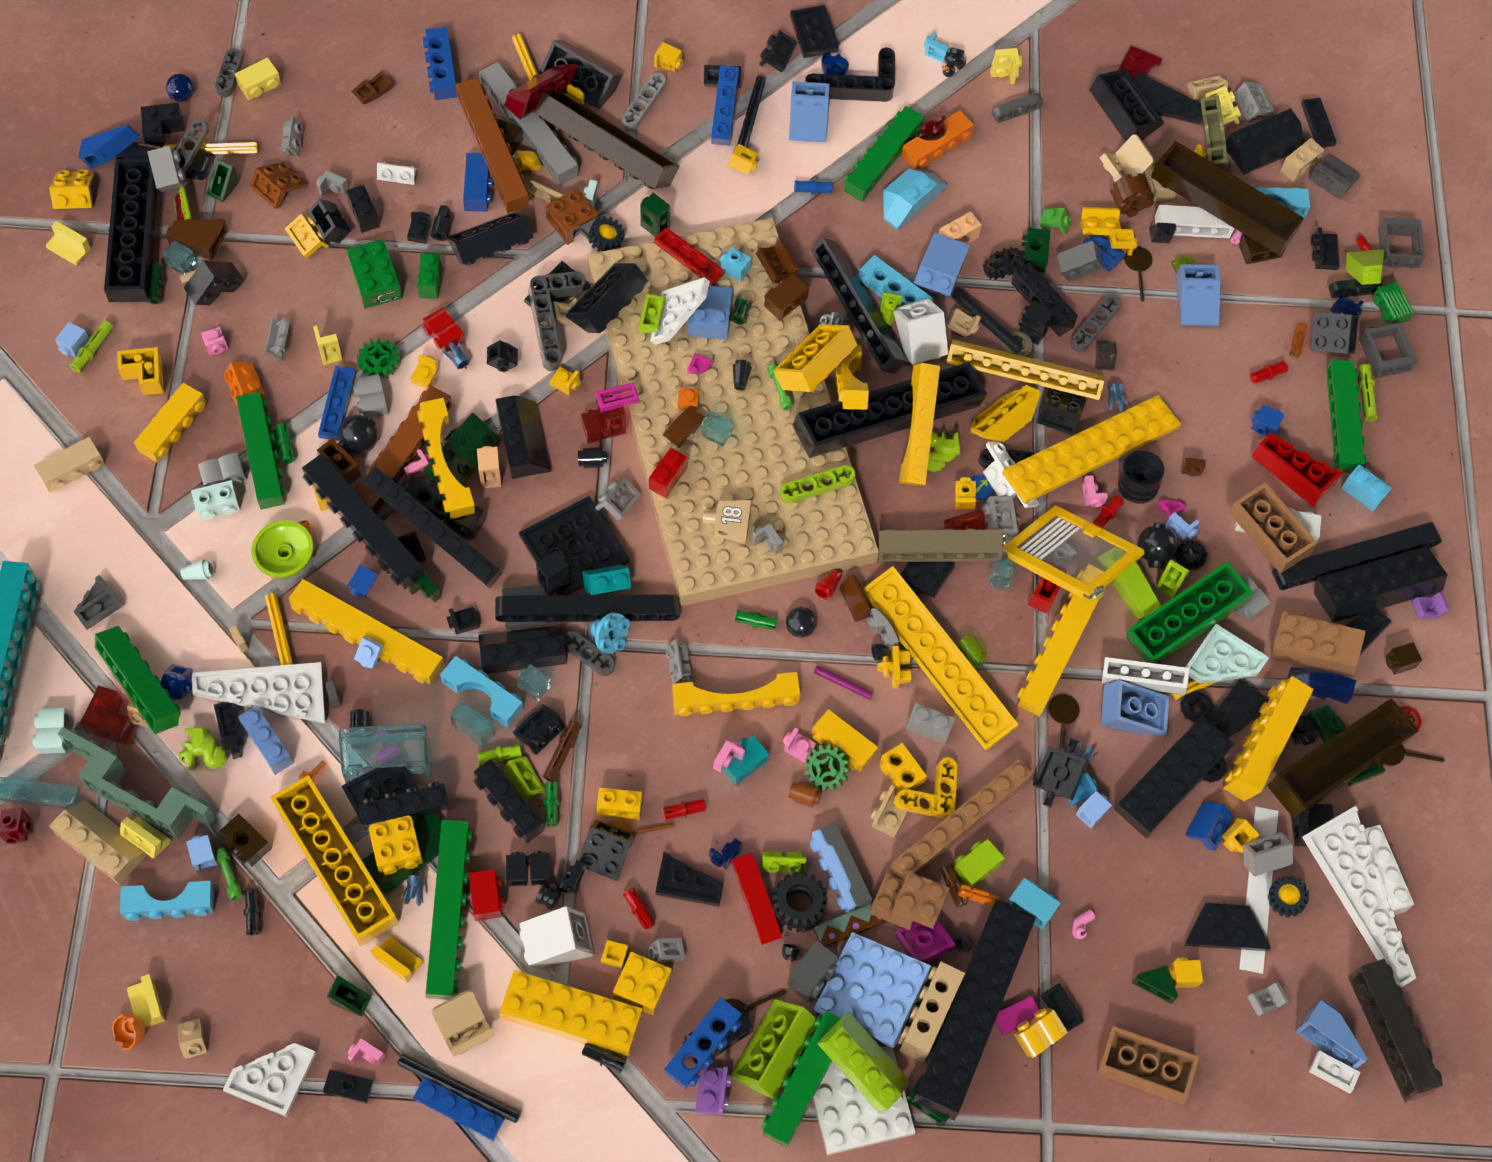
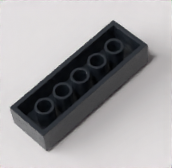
M1425 546L1318 577L1314 595L1334 623L1417 597L1443 591L1448 574L1430 549Z
M1201 716L1119 801L1115 811L1147 839L1230 752L1234 743L1205 717Z

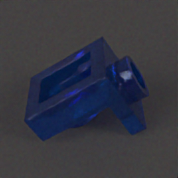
M1342 295L1333 304L1330 311L1334 314L1343 313L1360 316L1363 312L1361 307L1364 302L1361 300L1356 304Z
M736 838L731 843L727 842L721 853L711 848L709 850L710 861L717 867L722 866L727 869L732 863L731 859H734L742 850V842Z

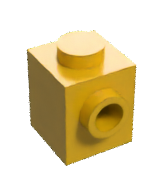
M1186 957L1177 958L1168 968L1175 988L1199 987L1203 982L1200 960H1189Z

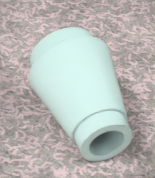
M203 559L181 568L183 580H208L209 577L214 575L210 560L206 561Z

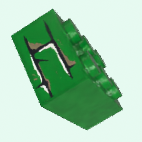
M384 239L346 249L364 309L402 299L400 285Z

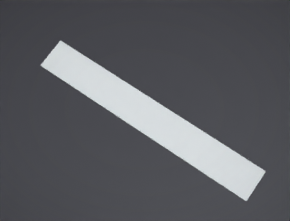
M1255 807L1253 828L1259 834L1255 840L1277 833L1279 811ZM1249 871L1246 905H1249L1267 938L1270 907L1268 894L1272 885L1273 871L1255 877ZM1241 950L1239 969L1263 974L1265 951Z

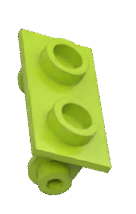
M883 292L879 314L883 315L882 319L885 324L890 326L895 318L893 310L901 306L902 296Z
M767 850V852L762 853V872H798L801 874L805 872L806 854H802V852L786 851V857H782V851Z

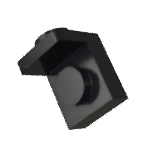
M411 212V224L407 235L408 241L427 244L432 226L429 214Z
M474 607L454 612L453 608L449 609L450 616L446 617L450 629L454 628L456 635L480 628Z
M1308 715L1299 717L1291 733L1295 745L1301 743L1303 745L1312 744L1320 734L1319 730H1314Z
M576 860L575 865H571L566 875L568 879L556 875L554 881L557 888L566 893L570 891L576 893L586 870L585 863Z

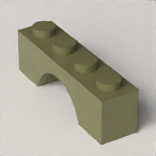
M1219 95L1201 98L1208 160L1229 172L1230 167Z

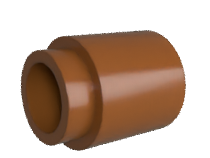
M801 781L798 783L793 782L789 798L793 799V802L813 808L814 804H819L822 792H818L819 787Z

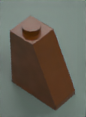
M224 219L175 220L172 226L167 229L166 237L170 247L212 261L229 230Z

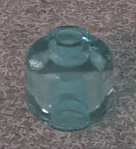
M1009 560L995 561L988 574L991 586L997 590L1009 589L1014 583L1017 569Z

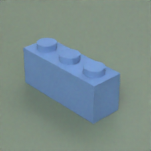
M257 705L238 716L242 727L274 775L293 764L289 753Z

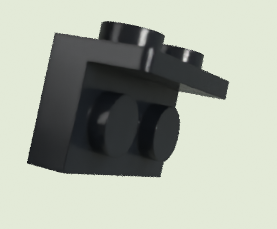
M779 30L775 35L772 34L766 42L768 46L760 55L762 59L759 65L763 66L765 63H768L782 73L790 60L797 42Z
M1318 227L1315 234L1311 236V245H1314L1312 261H1315V269L1338 270L1340 266L1338 235L1322 233V228Z
M542 704L513 731V734L517 739L526 744L534 755H537L565 728V725L556 712Z

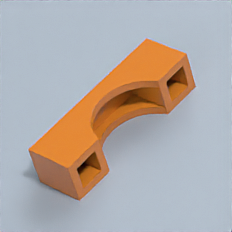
M961 110L946 119L944 126L945 135L940 139L929 141L916 137L903 145L901 157L912 169L925 168L934 159L941 158L945 152L954 150L958 144L963 141L966 142L972 137L974 124Z

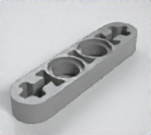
M652 74L623 114L622 126L625 130H636L666 87V78L663 74ZM652 93L654 96L651 98H646L644 94ZM643 106L644 110L637 111L635 110V107Z

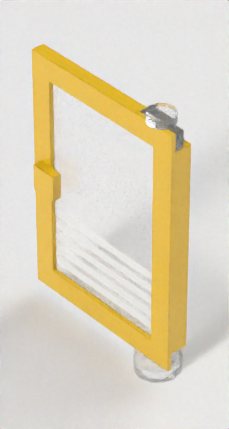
M1056 505L1016 537L1009 534L1002 536V554L1007 555L1009 560L1083 599H1091L1092 597L1097 600L1100 599L1104 594L1103 588L1144 555V549Z

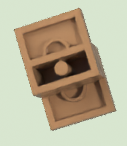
M910 871L905 881L886 873L869 914L907 930L911 929L914 921L933 929L950 888Z

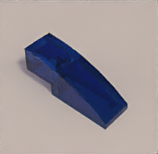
M1291 667L1287 677L1288 679L1293 676L1314 689L1311 696L1322 700L1330 698L1348 704L1352 699L1357 681L1330 672Z

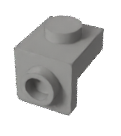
M1279 982L1247 996L1257 1016L1274 1011L1288 1002Z

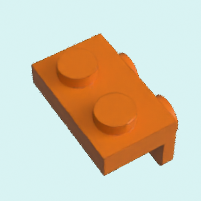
M253 362L230 363L224 373V378L228 383L230 395L234 399L235 405H237L236 396L260 392L263 398L265 393Z

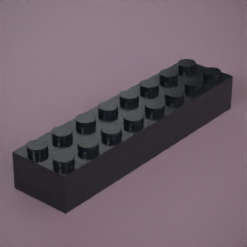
M115 159L104 291L109 302H148V280H150V266L152 265L157 188L149 159Z

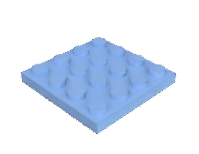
M852 932L836 963L838 965L835 970L836 972L829 982L827 981L813 1011L823 1016L827 1010L840 1018L847 1012H850L874 1040L894 1048L932 967Z

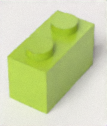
M988 839L983 843L981 841L977 842L971 848L972 852L967 856L962 854L955 860L956 864L953 869L955 874L965 885L971 886V889L1000 867L1005 859Z

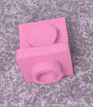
M220 327L201 333L209 356L228 350Z
M421 449L417 450L419 461L411 462L404 468L405 476L409 483L413 477L420 479L426 476L423 468L428 464L430 458L428 454H423Z
M1085 476L1081 484L1084 505L1094 508L1105 505L1108 494L1098 493V485L1094 483L1093 476Z
M796 727L792 733L789 731L783 740V743H785L784 751L804 763L808 761L806 756L811 755L812 749L816 748L817 743L799 734V729Z
M726 740L714 761L713 769L721 773L724 767L728 768L733 756L742 761L745 750L740 744L736 742L731 743Z
M360 1039L358 1043H353L348 1051V1059L353 1064L356 1063L362 1053V1058L371 1064L377 1062L381 1065L386 1058L383 1052L363 1039Z

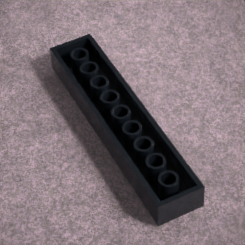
M970 362L939 372L934 420L979 407L987 393ZM912 379L869 391L867 410L843 409L842 402L836 401L798 412L792 426L808 457L812 458L910 428L913 411Z
M995 899L912 1102L955 1121L1036 916Z

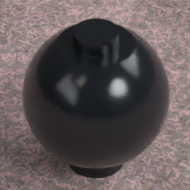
M363 415L347 417L339 426L338 437L340 442L338 444L349 455L351 453L357 455L368 453L375 447L378 441V429L375 427L377 423L370 416L367 418Z
M1153 523V526H1148L1141 532L1137 546L1144 549V555L1141 557L1148 561V567L1164 568L1165 562L1173 559L1177 553L1178 538L1171 528L1166 527L1165 523Z

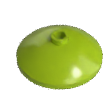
M280 520L270 523L262 528L254 538L251 548L253 562L263 574L269 577L287 578L294 576L309 564L314 551L313 539L308 530L297 522ZM285 553H289L287 557H283Z

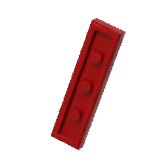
M667 227L654 238V244L700 278L705 277L710 281L709 285L713 286L725 275V270Z

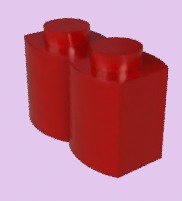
M443 307L423 318L424 326L422 328L427 336H432L433 342L439 350L442 349L448 352L452 350L449 345L450 342L454 343L456 347L459 345L458 341H460V344L465 342L463 331Z

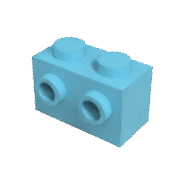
M1358 465L1349 475L1341 489L1374 512L1392 488L1385 481L1373 475L1370 470Z
M1024 878L1011 895L1007 904L1036 916L1034 925L1043 930L1061 903L1057 901L1054 895L1041 890L1035 882Z

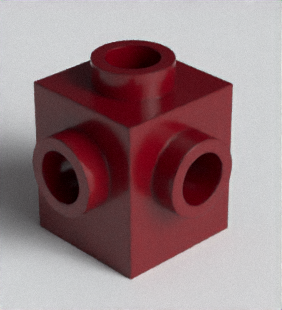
M22 807L1 810L0 837L6 844L27 841L28 834L31 831L32 818Z

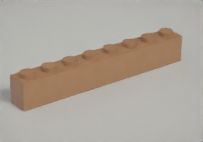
M1020 759L1016 760L894 860L891 864L890 872L895 877L904 881L909 871L918 875L1030 782L1033 773Z

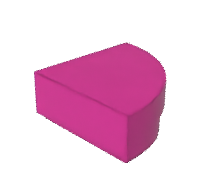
M695 353L687 373L699 374L707 371L712 366L713 359Z
M1168 499L1160 501L1157 505L1168 518L1174 512L1179 514L1187 507L1180 501Z

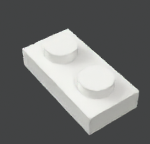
M1321 1051L1317 1052L1309 1070L1310 1073L1349 1094L1353 1091L1361 1073Z

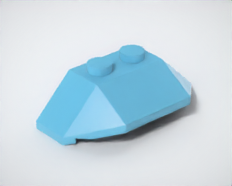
M908 168L883 191L884 220L897 230L900 229L945 189L948 184L935 173Z

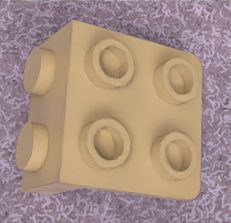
M1135 134L1115 154L1104 153L1100 157L1103 167L1113 176L1114 182L1126 175L1131 174L1132 177L1138 176L1137 173L1144 174L1155 162V158L1140 137Z
M466 990L431 1010L453 1057L466 1053L468 1049L485 1043L494 1036L472 990Z

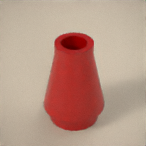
M832 570L827 576L816 583L815 593L820 598L828 599L833 596L842 578L840 572Z

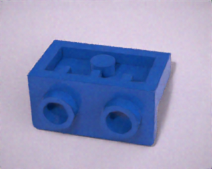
M1093 235L1091 238L1083 240L1082 244L1093 240L1100 248L1103 268L1108 272L1115 268L1125 257V254L1120 250L1111 248L1110 242L1101 235Z

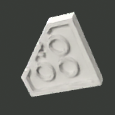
M704 277L661 292V296L666 298L658 332H652L650 341L653 344L657 345L671 340L706 299L709 280Z
M293 1043L280 1051L264 1055L244 1066L241 1065L233 1068L223 1091L287 1117L316 1052Z

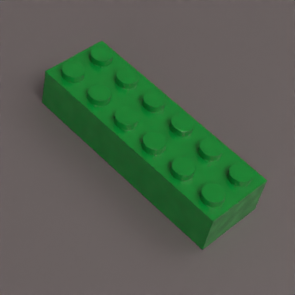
M1227 561L1127 630L1126 638L1146 663L1160 664L1215 626V624H1218L1250 602L1253 591Z

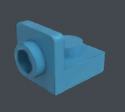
M1088 772L1084 773L1073 801L1067 799L1071 807L1086 801L1097 791L1095 779L1090 777Z

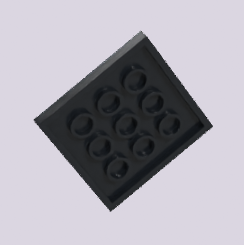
M590 496L518 532L520 539L535 563H538L556 550L561 556L564 555L568 559L571 573L569 575L570 583L555 592V595H569L583 588L582 571L630 563L629 556L600 511L595 508L596 505Z

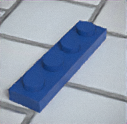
M335 366L318 432V437L321 439L330 440L333 438L335 441H339L338 429L344 421L356 374L355 368Z
M426 1078L423 1079L413 1097L415 1101L491 1141L495 1140L504 1123V1119Z

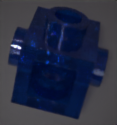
M172 664L164 671L160 685L169 692L170 699L182 700L187 694L191 693L193 669Z

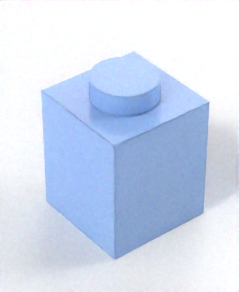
M68 322L55 341L59 347L58 350L62 354L76 357L79 353L78 350L89 341V337L84 329Z
M1095 791L1078 809L1076 815L1092 829L1108 813L1112 805L1105 795Z
M197 835L191 840L186 841L192 866L196 872L218 865L212 841L208 835Z

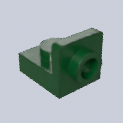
M426 574L408 587L412 595L421 590L422 594L427 599L430 597L433 602L441 598L439 588Z

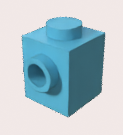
M731 247L728 252H724L720 259L721 268L725 270V274L741 282L751 269L752 258Z

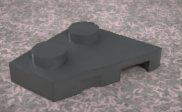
M100 575L96 576L94 579L96 582L91 590H87L83 596V601L74 610L75 615L86 630L123 607Z

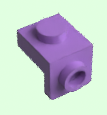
M1437 593L1433 597H1417L1412 600L1415 613L1419 619H1437L1449 611V606L1443 593Z

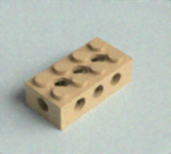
M940 962L938 968L933 966L925 983L929 987L924 986L917 1001L920 1007L915 1005L907 1022L911 1027L906 1025L898 1042L902 1045L899 1050L900 1052L924 1063L965 975L964 972L943 962Z

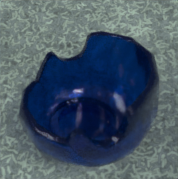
M827 52L822 56L821 69L824 74L846 75L849 63L840 54L832 56L830 52Z
M180 73L168 78L166 92L170 99L182 102L192 97L195 87L193 81L187 75Z

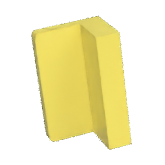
M55 221L51 226L55 235L46 244L47 249L77 265L91 250L87 238L58 221Z
M317 325L313 326L323 365L343 361L336 334L320 338Z
M126 817L121 822L120 835L153 859L171 843L170 838L140 817H136L133 821Z
M150 974L140 977L141 983L127 988L133 1013L143 1021L145 1028L165 1021L155 982Z

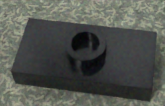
M1060 983L1040 995L1046 1006L1056 1012L1067 1032L1084 1022Z
M329 1069L322 1092L367 1104L374 1081Z

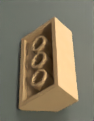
M85 800L64 809L49 825L55 835L119 885L148 855L120 835V827Z

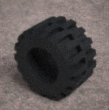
M793 872L791 877L787 874L784 876V880L780 879L777 887L775 886L771 902L776 919L780 920L779 924L782 927L787 925V930L792 931V928H796V932H801V929L805 928V931H808L811 926H817L824 916L828 901L827 891L825 888H822L823 883L820 880L815 881L816 877L814 875L807 877L806 872H802V875H798V872ZM793 893H803L810 898L812 906L806 911H796L788 905L786 899Z

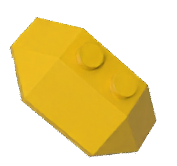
M1025 385L1020 390L1012 391L1000 397L973 419L972 427L970 428L971 433L985 439L1005 442L1032 420L1041 395L1040 390Z

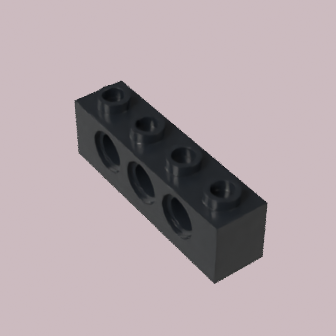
M1028 262L1018 268L1017 272L1013 274L1011 284L1030 305L1033 301H1036L1054 311L1049 327L1056 335L1060 337L1073 329L1078 315L1034 266Z
M416 477L412 478L405 489L408 494L449 528L457 530L462 536L475 538L486 520L485 510L475 506L474 514L466 515L463 519H450L449 512L445 513V511L439 510L443 507L444 494L440 495L437 487ZM423 499H429L427 502H421Z

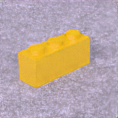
M829 709L812 728L811 735L818 744H824L825 746L832 744L833 750L836 747H840V754L846 752L844 760H850V763L847 765L852 770H858L861 773L877 754L878 747Z

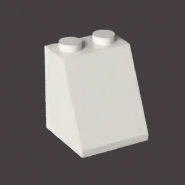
M930 299L896 307L893 310L904 355L912 365L931 359H940L942 356L948 355L944 312Z
M566 906L519 923L521 928L519 934L525 947L524 958L528 966L539 969L594 956L587 919L583 912Z

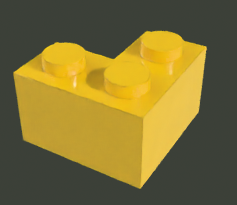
M158 347L117 351L118 370L123 380L138 379L143 395L164 393L163 361Z

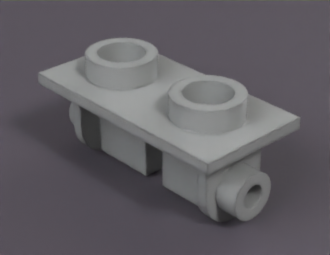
M292 115L291 121L288 120L284 123V139H282L280 150L285 156L294 153L296 157H299L303 126Z
M832 312V315H823L820 323L826 325H849L850 327L851 318L848 313Z
M272 318L265 353L281 361L285 352L284 347L291 323L287 318H282L281 321Z
M675 639L666 650V656L670 664L669 675L672 678V684H676L680 680H682V683H687L692 678L690 664H683L682 661H689L688 648L684 642H678Z

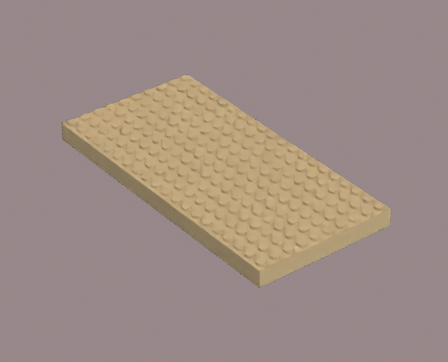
M773 218L679 236L719 267H721L720 259L724 252H728L731 247L752 258L751 269L741 282L725 274L713 285L733 288L730 314L734 312L736 299H745L752 305L751 310L747 313V322L745 324H735L729 318L727 340L688 336L689 319L670 341L657 345L650 341L652 332L639 333L638 326L646 294L661 296L662 291L701 279L654 244V241L588 254L587 269L592 286L614 263H636L648 280L643 286L644 289L631 299L632 301L628 306L623 307L619 311L618 317L611 320L606 325L607 328L604 331L619 385L634 382L639 396V403L625 407L674 586L679 597L680 607L824 575L832 570L841 571L877 563L879 551L856 478H854V482L849 486L794 503H785L780 498V489L785 483L840 466H851L846 447L809 458L792 426L798 412L831 403L825 381L822 380L812 392L786 390L788 396L790 395L793 400L794 407L784 411L779 402L780 396L774 380L770 379L768 374V366L772 364L779 365L810 335L800 305L781 321L764 307L766 292L771 288L774 289L779 283H772L756 252L759 248L774 247L778 242L779 236ZM695 353L713 359V364L707 371L699 374L687 373ZM736 360H747L751 363L752 370L746 390L744 391L734 389L732 366ZM679 388L699 389L698 409L696 411L706 419L694 434L691 433L682 446L678 448L664 437L663 433L685 411L684 409H677ZM670 447L688 457V468L667 498H664L649 489V477ZM846 473L842 474L846 479L849 478V475H846ZM827 477L821 480L824 485H831L833 483ZM809 483L802 486L805 491H811L814 488ZM786 490L785 494H789V496H792L793 492H789V490ZM751 500L746 544L715 536V524L703 523L704 511L716 512L719 501ZM771 524L784 542L783 551L775 555L772 549L769 550L766 547L764 540L754 545L752 535L758 527H765Z

